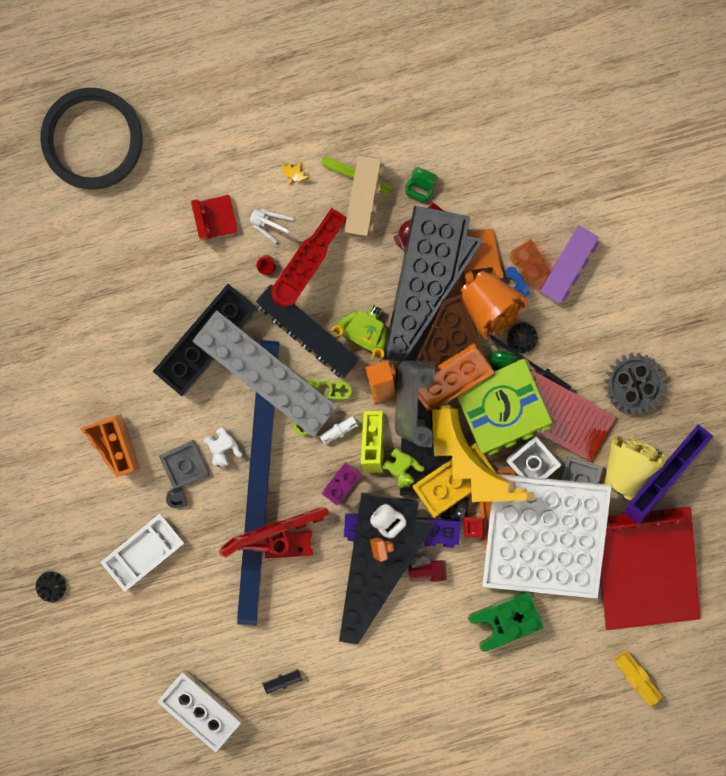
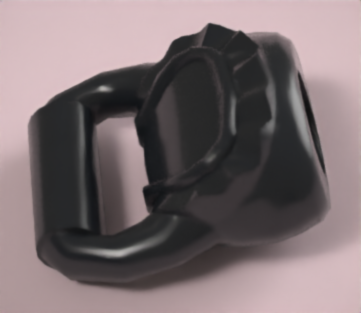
M465 496L449 507L447 513H441L439 516L444 519L464 521L468 511L469 498Z

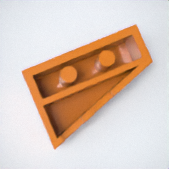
M385 361L365 367L374 404L396 399L392 377L396 373L393 364L389 365V362Z
M122 414L80 428L92 442L93 447L102 455V459L116 477L141 469Z

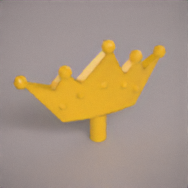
M282 161L280 162L284 175L290 177L288 184L291 185L293 179L300 182L310 178V175L304 176L305 170L300 172L301 162L293 168L291 163L285 166Z

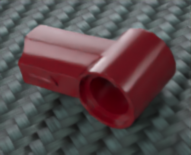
M445 560L408 565L410 582L426 580L438 582L447 580Z

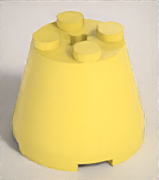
M614 435L610 443L605 483L611 485V492L617 493L618 491L624 494L626 499L632 500L652 476L664 466L668 459L667 455L663 454L661 456L658 454L657 448L634 438L624 440L621 435Z

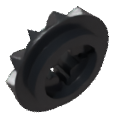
M518 323L511 327L508 332V344L518 353H527L533 350L538 343V334L530 324ZM517 331L521 334L529 332L528 336L526 337V339L528 340L527 342L529 344L525 343L524 341H522L521 343L519 342L517 344L520 338Z
M45 572L37 579L35 590L38 597L44 601L55 602L65 594L66 582L62 575L57 572ZM49 579L52 585H58V587L52 590V595L49 589H43V587L49 584Z

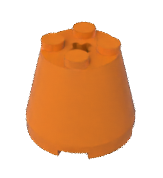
M485 271L478 273L471 284L467 283L461 289L463 293L462 298L479 334L485 340H488L490 335L496 333L498 336L509 328L519 318L518 314L521 308H526L528 300L522 293L492 274L485 273Z

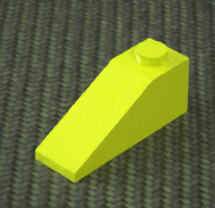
M364 411L361 466L364 473H383V411Z

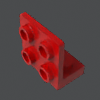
M230 195L203 201L198 199L191 201L198 236L201 241L238 232Z

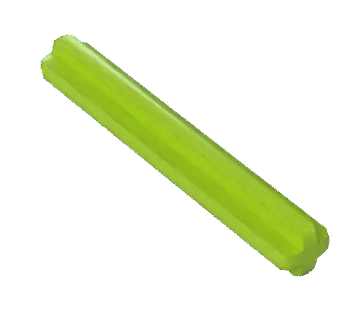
M328 156L323 157L321 161L322 166L354 180L355 168ZM378 179V182L381 183L380 192L389 195L393 186Z

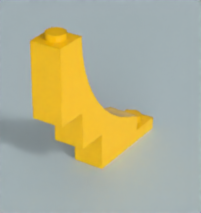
M439 405V409L432 410L434 456H452L453 479L471 478L472 502L534 500V492H527V488H515V481L494 473L474 455L461 430L458 409H451V405Z

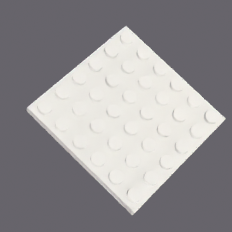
M498 474L506 479L515 481V488H527V492H534V500L491 501L482 587L598 598L611 485Z

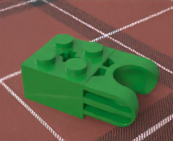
M523 591L473 612L467 617L472 624L487 622L492 625L491 635L480 642L479 647L483 652L544 629L528 591ZM516 612H519L520 615L522 614L520 620L513 619Z

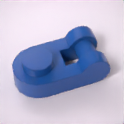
M514 267L506 268L505 275L508 278H512L516 284L514 289L525 297L530 295L531 292L517 269Z

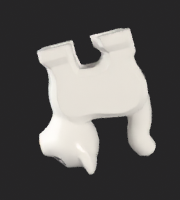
M224 426L216 431L217 435H219L217 440L212 435L203 440L213 454L212 464L214 466L224 467L229 465L228 458L223 453L229 449H233L235 456L239 458L243 455L239 451L238 444L227 433Z

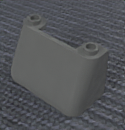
M407 360L401 362L397 368L395 432L398 436L418 446L432 447L433 428L426 426L424 418H417L418 388L432 386L435 380L436 362Z

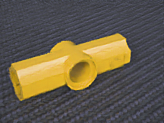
M627 650L620 653L614 659L617 666L625 674L627 681L635 691H638L649 707L656 704L662 698L660 692L651 683L650 677L636 663Z

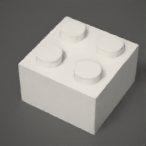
M536 433L506 458L508 464L515 472L523 477L546 479L561 466L558 458Z

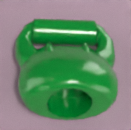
M415 167L411 178L405 185L406 195L422 203L427 202L432 197L434 185L437 182V175L423 168ZM414 185L426 190L427 196L411 190L410 187Z
M495 350L492 353L490 365L493 369L500 370L517 362V356Z

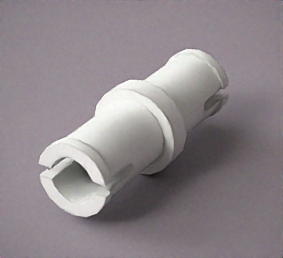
M351 416L340 424H334L333 428L320 434V438L327 445L338 437H344L345 433L358 427V424L354 417Z

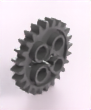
M630 353L629 359L623 355L622 362L616 359L615 363L617 366L610 365L613 371L606 372L610 378L604 379V382L609 383V386L604 387V389L610 390L606 397L613 398L610 404L616 402V409L623 407L622 413H626L629 409L630 415H633L635 410L638 415H641L642 409L648 413L649 406L655 409L654 402L661 403L658 397L665 396L661 389H667L666 386L662 385V382L667 381V379L661 378V375L665 372L658 371L661 365L654 366L655 359L648 361V355L641 359L640 353H637L636 358H634L633 353ZM639 366H642L645 370L642 377L636 374V369ZM628 368L631 369L633 379L635 381H639L637 388L643 397L642 400H640L637 388L631 386V384H633L634 382L631 375L628 373ZM620 374L627 376L625 384L619 383L618 377ZM646 384L652 386V392L648 395L643 390ZM629 391L633 392L635 396L632 402L626 400V394Z

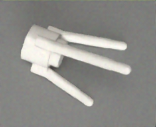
M255 209L249 222L254 224L253 228L259 230L275 244L278 241L262 227L268 224L285 233L290 232L288 229L268 220V216L294 221V218L261 209V211Z

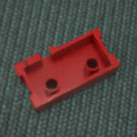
M312 531L288 532L286 537L289 549L284 555L265 552V559L313 556V549H311ZM279 541L275 543V550L281 547ZM299 547L303 548L302 552H298Z

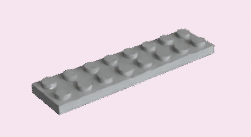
M215 311L192 340L312 437L316 435L337 408L336 405L218 311Z

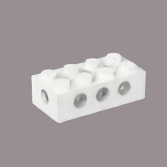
M185 669L157 701L214 752L218 751L242 722V718ZM181 695H188L190 697V701H183L181 699ZM202 707L205 713L198 714L195 708ZM210 720H217L219 726H212Z

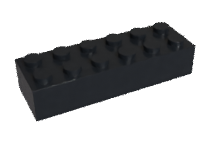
M227 284L152 372L181 397H184L215 361L212 356L192 341L215 311H218L241 330L259 309L231 285Z
M270 284L255 301L259 304L256 308L265 315L268 313L272 315V321L280 328L282 326L288 329L286 333L295 341L299 338L303 342L301 346L309 353L313 350L317 354L316 359L324 366L328 363L333 367L330 371L338 378L341 375L345 378L358 363L359 359L295 304L282 307L275 303L271 293L273 285Z

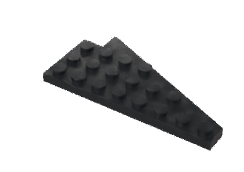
M361 492L339 642L352 644L360 642L434 526L433 521L416 519L419 500ZM384 504L390 505L395 511L401 513L406 520V526L394 538L384 537L378 528L374 527L370 522L373 513ZM396 518L395 522H393L389 526V528L385 529L386 532L388 533L400 521V519ZM379 538L384 542L389 541V543H393L394 551L386 553L388 560L380 562L374 558L370 539Z

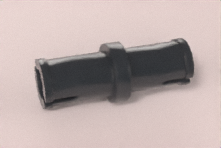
M296 669L285 675L279 674L277 678L262 684L266 694L281 688L284 690L287 688L286 686L302 681L299 670Z

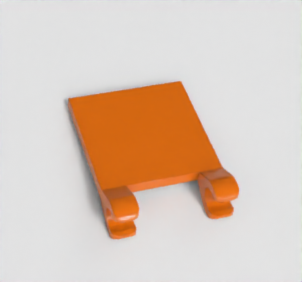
M493 229L467 232V236L482 238L483 241L463 270L464 285L467 283L471 284L474 281L473 270L492 268V275L501 280L503 278V271L499 262Z

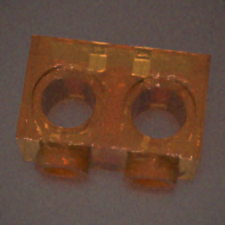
M532 239L510 252L511 256L509 258L514 266L518 265L521 271L519 274L525 283L527 282L530 285L551 273ZM520 250L528 252L529 257L527 260H522L519 257ZM531 266L538 269L536 277L531 276L528 272Z

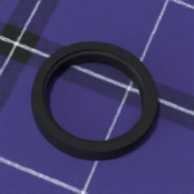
M80 88L63 95L50 107L42 123L40 142L47 164L60 179L78 188L97 190L113 186L131 173L142 151L143 135L140 121L135 111L123 98L101 88ZM84 101H101L112 105L123 114L130 130V146L125 159L112 172L99 177H83L70 172L62 165L54 149L53 137L58 120L70 107Z

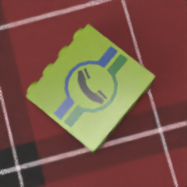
M527 359L519 360L495 371L491 376L457 396L482 454L494 455L499 452L498 448L514 446L517 444L516 440L521 438L527 440L534 436V432L539 430L541 433L551 429V425L555 423L554 419L550 418L529 370L531 366Z

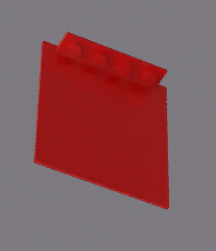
M691 506L651 511L639 525L624 514L623 511L622 514L608 516L601 567L606 630L701 619Z

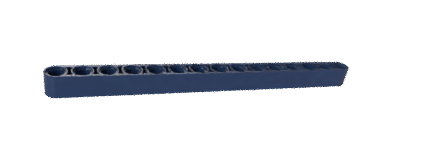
M260 340V346L278 359L280 342ZM257 392L255 393L244 533L265 526L275 406ZM243 550L237 625H257L263 552Z

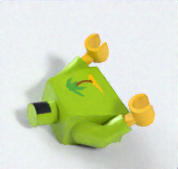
M372 304L367 314L361 310L359 312L353 311L342 317L330 330L329 334L332 332L338 334L335 338L336 340L343 336L372 352L371 359L378 355L380 357L379 362H382L387 342V330L383 326L384 323L377 320L382 312L381 308Z

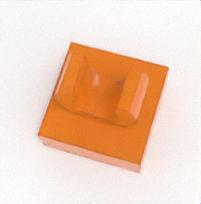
M379 538L370 539L374 558L380 562L388 560L386 553L394 551L393 543H389V541L384 542Z

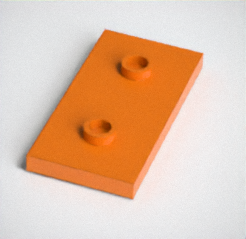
M474 343L437 366L434 383L428 388H418V399L428 412L431 413L432 410L439 408V405H444L494 374V369Z

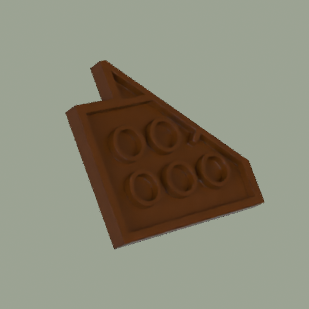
M462 294L443 301L416 361L436 362L437 367L474 343L485 357Z

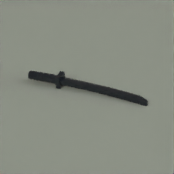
M490 335V339H492L493 341L507 349L512 354L516 355L521 360L527 359L515 350H513L512 348H510L509 346H507L506 344H504L503 342H501L500 340H498L497 338H495L494 336ZM528 360L530 366L541 372L545 378L567 390H570L572 387L551 373L550 369L543 370Z

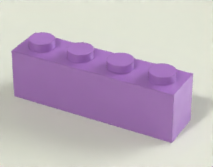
M577 226L538 293L557 304L561 301L565 302L570 294L568 292L570 285L574 286L580 277L577 275L581 268L584 269L589 262L587 258L589 253H594L599 243L597 240L599 237L582 226Z

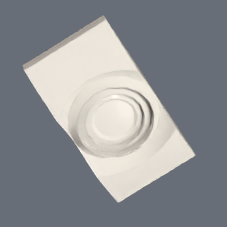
M159 514L100 563L125 592L182 546L184 542L165 518Z

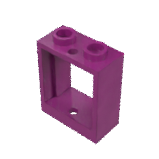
M345 461L324 488L322 495L337 506L361 476V473Z

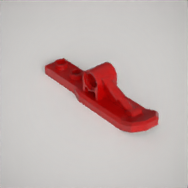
M331 207L313 235L303 241L271 288L272 298L275 303L282 307L295 304L326 258L328 246L347 220L346 216Z
M319 507L232 537L219 549V555L226 558L237 550H252L284 555L289 549L285 531L294 527L295 529L304 528L307 526L306 523L311 521L313 523L323 521V517L329 515L328 509L326 507ZM279 541L281 547L276 551L274 546Z

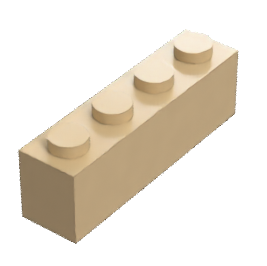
M358 155L344 232L368 236L369 232L373 231L374 221L371 220L372 213H376L378 202L374 200L375 195L379 194L381 187L378 178L379 175H383L384 164L381 163L382 159Z

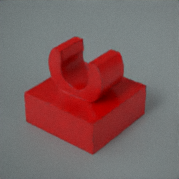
M464 517V537H484V518Z

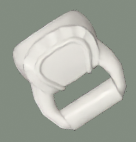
M387 504L380 506L370 518L371 524L378 528L384 537L394 538L406 526L404 516ZM396 518H399L400 521L387 533L385 529L389 528Z

